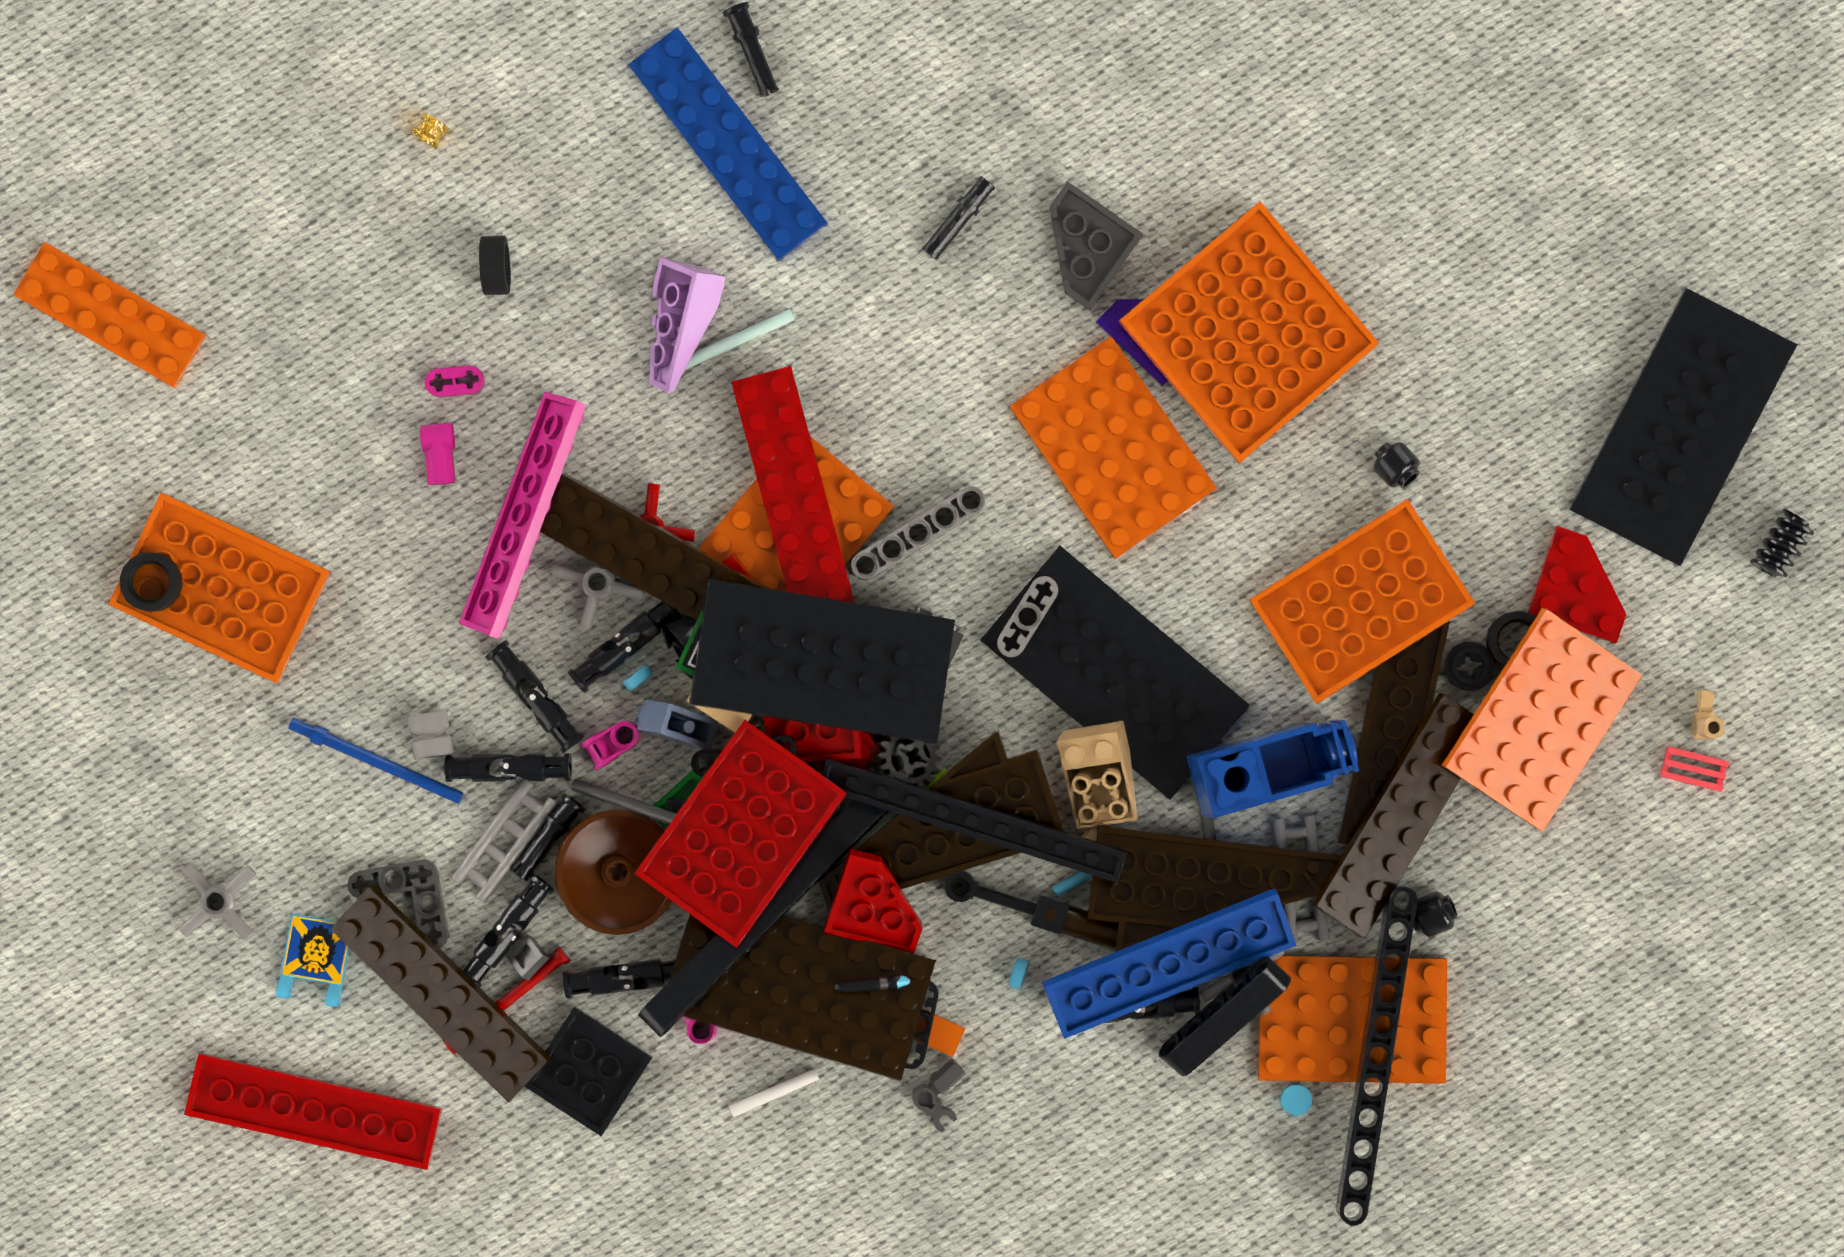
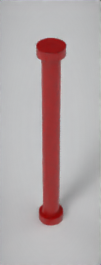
M559 946L555 950L556 954L549 958L529 980L523 979L495 1003L505 1011L563 963L567 965L571 959ZM443 1040L446 1047L455 1055L457 1052Z

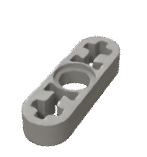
M1041 576L1032 582L999 635L997 646L1004 656L1016 657L1023 652L1058 594V586L1052 578ZM1047 582L1051 585L1049 590L1053 594L1051 597L1046 595L1043 597L1040 604L1046 607L1041 611L1035 604L1026 602L1029 596L1035 600L1039 593L1035 588L1036 585L1043 586ZM1024 608H1031L1037 614V620L1031 626H1025L1019 621L1018 615ZM1014 622L1019 629L1028 631L1029 634L1026 638L1020 634L1017 639V643L1020 645L1019 649L1012 648L1008 652L1004 649L1006 644L1003 642V638L1005 636L1007 638L1013 636L1016 630L1010 629V626Z

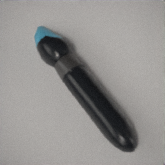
M891 975L888 978L876 977L844 980L836 983L833 989L842 993L888 988L894 990L910 984V979L903 975Z

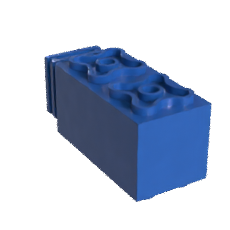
M1338 719L1319 723V725L1317 723H1300L1186 756L1201 815L1210 818L1220 817L1332 785V779L1337 778L1338 775H1347L1349 772L1359 771L1357 751L1350 729L1345 720Z

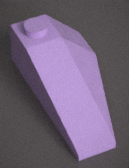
M660 257L653 284V298H658V316H652V326L656 327L657 342L651 346L650 385L665 392L673 393L719 306L726 276L706 268Z

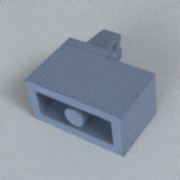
M645 700L644 706H639L635 724L638 726L637 730L692 748L710 750L718 721L670 703Z

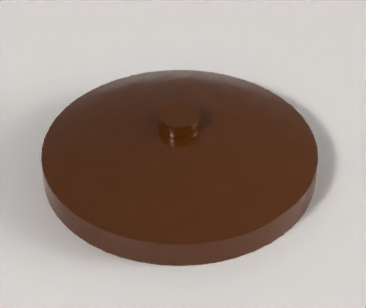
M617 809L592 814L577 823L562 841L555 861L554 876L556 889L567 911L584 926L612 935L634 933L657 921L666 912L672 901L634 873L664 833L663 828L647 816L628 810Z

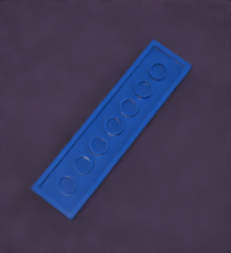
M678 27L628 64L778 261L828 224Z
M1274 888L1042 981L1063 1038L1066 1039L1255 963L1262 957H1270L1297 945L1279 895Z

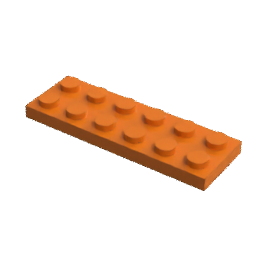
M46 242L42 244L13 294L174 388L177 387L206 337V334Z

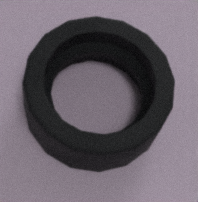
M505 235L482 236L480 238L479 270L484 295H507L510 292V253Z
M153 552L140 553L131 558L123 567L119 578L120 590L125 600L134 608L147 612L162 611L172 606L179 598L183 587L182 574L177 564L169 557ZM146 564L161 566L169 576L168 590L163 597L157 600L148 601L142 599L133 587L135 573Z
M1515 611L1505 613L1493 621L1487 632L1486 645L1493 656L1494 662L1504 668L1510 657L1502 652L1498 640L1502 629L1514 622L1524 623L1530 627L1536 618L1535 616L1527 612Z

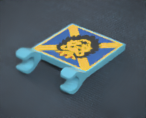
M292 914L281 975L276 990L277 997L290 998L293 978L328 983L329 987L325 1004L332 1007L340 1005L350 948L331 930L336 921Z

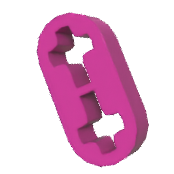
M474 366L438 368L430 371L425 378L427 391L433 396L441 398L473 395L480 392L485 384L484 374ZM468 372H472L474 377L479 378V381L475 382L471 389L465 383L457 384V379L467 378ZM437 375H441L444 380L453 381V384L444 385L440 392H438L436 387L431 386V382L436 381Z

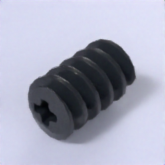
M1783 509L1782 512L1787 518L1778 517L1775 522L1780 529L1771 528L1769 530L1773 539L1764 538L1762 543L1766 549H1757L1756 555L1760 560L1751 559L1750 563L1772 577L1781 576L1786 578L1788 574L1782 568L1783 565L1790 567L1795 565L1789 556L1800 557L1801 553L1796 548V545L1807 546L1808 543L1802 536L1803 534L1813 536L1814 531L1803 518L1787 509Z

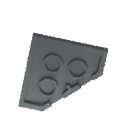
M1067 181L1049 207L1063 288L1067 296L1091 311L1142 238L1143 233Z

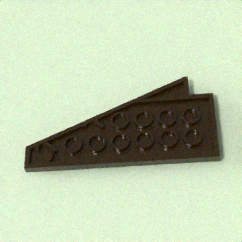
M999 730L994 731L928 788L1064 831L1038 749L1008 758ZM900 814L893 817L856 849L881 856L901 889L1021 853ZM847 858L819 881L828 912Z
M1098 826L1097 842L1125 850L1127 854L1118 883L1092 875L1087 920L1118 923L1115 952L1274 888L1279 895L1282 906L1317 896L1341 855Z

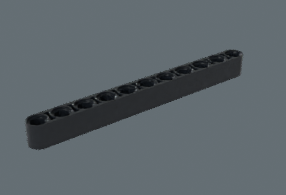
M852 800L818 834L740 945L736 948L717 934L644 1006L638 1016L659 1037L666 1034L889 811Z
M1402 885L1396 886L1389 892L1383 909L1336 1202L1338 1216L1350 1226L1362 1224L1368 1215L1417 909V896L1415 892ZM1405 891L1408 894L1409 902L1406 907L1398 909L1394 904V897L1398 892ZM1400 922L1404 927V933L1401 938L1392 939L1389 935V928L1392 924ZM1395 953L1399 958V964L1395 969L1387 970L1384 966V959L1387 955ZM1390 984L1394 989V995L1390 1000L1382 1001L1379 997V990L1382 986ZM1379 1016H1387L1389 1019L1388 1028L1383 1032H1377L1374 1028L1375 1019ZM1374 1047H1382L1384 1050V1057L1378 1063H1372L1369 1059V1053ZM1369 1078H1377L1379 1081V1088L1373 1094H1368L1364 1090V1084ZM1365 1109H1372L1374 1112L1373 1121L1367 1125L1361 1124L1359 1121L1360 1113ZM1360 1140H1367L1369 1143L1368 1152L1362 1156L1356 1155L1354 1152L1355 1144ZM1355 1171L1363 1172V1183L1359 1186H1351L1349 1183L1350 1175ZM1351 1202L1358 1203V1214L1354 1217H1346L1344 1214L1345 1206Z

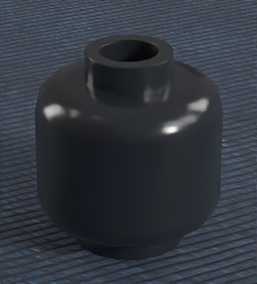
M1402 442L1392 445L1385 443L1375 453L1377 459L1373 466L1374 471L1391 488L1400 486L1403 489L1418 477L1420 461Z
M1433 892L1417 899L1414 930H1421L1425 936L1433 937L1454 927V919L1458 918V914L1450 896H1444L1440 892Z

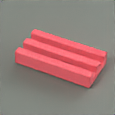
M1667 747L1660 777L1722 792L1723 780L1726 778L1725 772L1729 761ZM1672 754L1717 765L1719 770L1717 772L1671 760ZM1669 766L1717 778L1716 783L1668 772Z

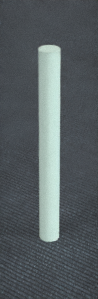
M788 309L694 352L686 369L794 321L791 310Z

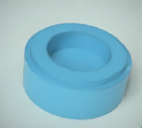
M646 663L622 683L629 691H633L653 675V671Z
M1023 958L1016 959L1009 980L1011 988L1021 990L1028 971L1029 960Z
M1290 1084L1281 1092L1280 1103L1287 1113L1299 1116L1305 1114L1310 1109L1312 1096L1305 1086Z

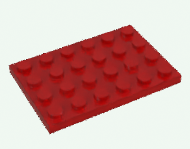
M744 720L634 874L737 948L848 793L747 720Z

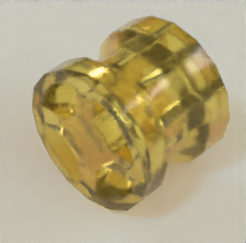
M424 112L421 116V123L418 127H414L410 133L437 150L440 145V138L442 135H447L450 129L433 116Z

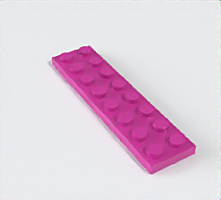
M544 392L459 624L500 639L502 631L507 626L512 604L517 599L522 577L529 567V558L540 537V529L545 515L550 510L551 499L560 480L566 458L572 450L576 431L583 421L586 404Z

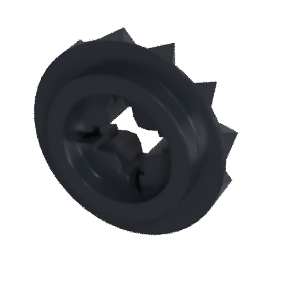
M1460 643L1451 649L1445 659V673L1450 683L1461 690H1479L1486 686L1493 677L1495 669L1493 656L1480 643ZM1465 653H1467L1471 662H1482V665L1473 669V680H1471V676L1467 671H1457L1458 667L1465 664Z

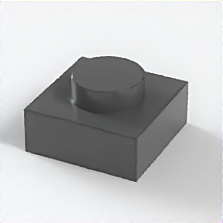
M526 935L506 956L520 976L527 980L549 959L535 938Z

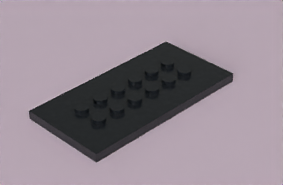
M1684 288L1569 510L1681 566L1798 344L1688 288Z
M1061 546L1055 550L980 639L982 643L1082 727L1123 721L1130 748L1132 769L1169 800L1172 799L1191 776L1186 756L1214 748L1250 706ZM1041 576L1052 578L1058 586V594L1023 652L1016 657L1004 656L997 646L999 635L1032 582ZM1047 582L1043 586L1037 584L1035 588L1039 593L1036 599L1033 600L1029 596L1026 602L1035 604L1043 611L1046 606L1041 605L1040 602L1045 595L1052 596L1053 593L1049 590L1051 585ZM1024 608L1020 611L1018 618L1021 624L1031 626L1036 622L1037 614L1031 608ZM1014 622L1010 626V629L1016 630L1011 638L1006 636L1003 638V642L1006 644L1004 649L1008 652L1012 648L1019 649L1020 645L1017 643V639L1020 634L1025 638L1029 634L1028 631L1019 629Z
M709 579L707 581L689 705L936 744L938 743L955 620Z

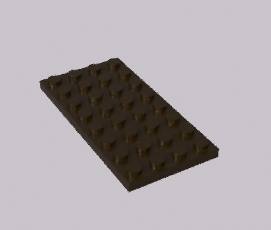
M691 914L688 917L669 982L717 935V933ZM783 916L683 1017L901 1081L936 960L872 941H855L824 933V927ZM891 975H903L910 979V984L894 990L888 988L842 993L833 989L836 983L844 980L876 977L888 978Z

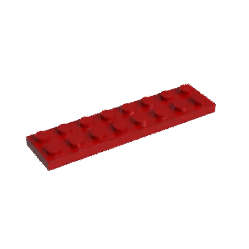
M788 366L732 381L733 392L787 592L855 603L792 367Z
M199 1053L184 1115L428 1170L442 1108Z

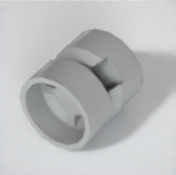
M447 710L407 717L409 731L417 737L411 743L414 760L454 753L452 737L445 734V730L449 727Z

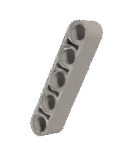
M975 486L965 487L860 551L853 557L851 562L854 575L861 580H870L982 511L985 505L984 493ZM967 493L977 494L980 499L979 506L975 509H967L962 503L963 496ZM941 509L950 510L954 516L952 523L947 526L940 525L935 518L937 512ZM915 525L924 526L927 530V536L921 542H915L909 536L910 529ZM889 541H895L901 547L900 554L895 558H888L883 553V547ZM863 557H868L874 562V569L869 574H861L857 571L856 564Z

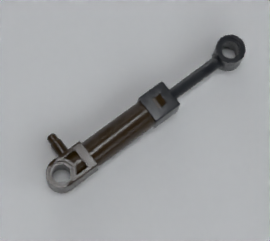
M966 871L950 874L945 881L946 894L955 902H965L976 897L1032 915L1030 920L1032 926L1115 950L1118 923L1087 920L1088 910L1044 895H1038L1036 903L985 888L977 885L978 882ZM959 877L965 878L969 882L968 891L962 895H957L951 888L953 880Z

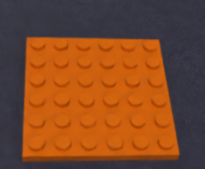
M1261 201L1118 321L1238 464L1380 344Z

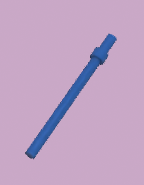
M292 718L288 729L310 738L311 743L320 747L324 744L457 804L462 799L463 792L329 734V730L319 725L314 727L295 718Z

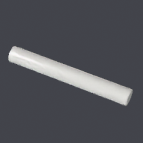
M813 1068L729 1106L733 1117H736L819 1080L817 1072Z

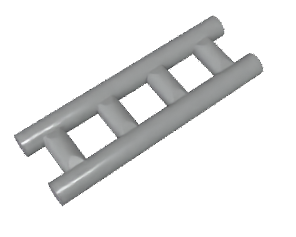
M526 779L522 780L450 877L459 885L467 878L478 886L480 890L475 897L483 903L487 902L544 825L546 816L552 814L559 804L550 796L544 804L532 796L529 792L534 784ZM521 803L536 813L526 828H523L510 818ZM502 828L517 838L507 854L492 843ZM484 853L499 863L489 878H486L473 868Z
M1315 815L1303 816L1304 826L1285 828L1284 818L1272 820L1275 847L1288 849L1287 840L1305 838L1307 851L1320 853ZM1317 896L1306 898L1300 901L1313 900L1314 902ZM1294 902L1283 905L1296 943L1299 942L1298 933L1316 931L1317 940L1330 939L1327 915L1313 906L1315 918L1296 920Z

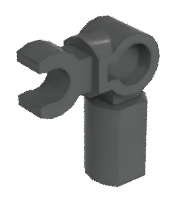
M953 1058L929 1079L930 1083L928 1085L922 1084L917 1086L912 1095L915 1106L927 1116L931 1115L933 1117L934 1126L940 1132L945 1130L939 1122L943 1115L949 1116L953 1121H956L957 1118L952 1109L941 1106L943 1101L937 1095L939 1093L945 1094L966 1075L965 1071Z

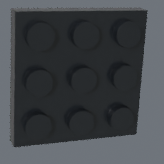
M575 1006L545 1051L551 1059L525 1087L599 1136H602L653 1056Z

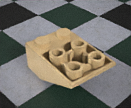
M1118 721L1063 730L1057 740V746L1076 828L1083 829L1137 820L1131 755L1124 722Z

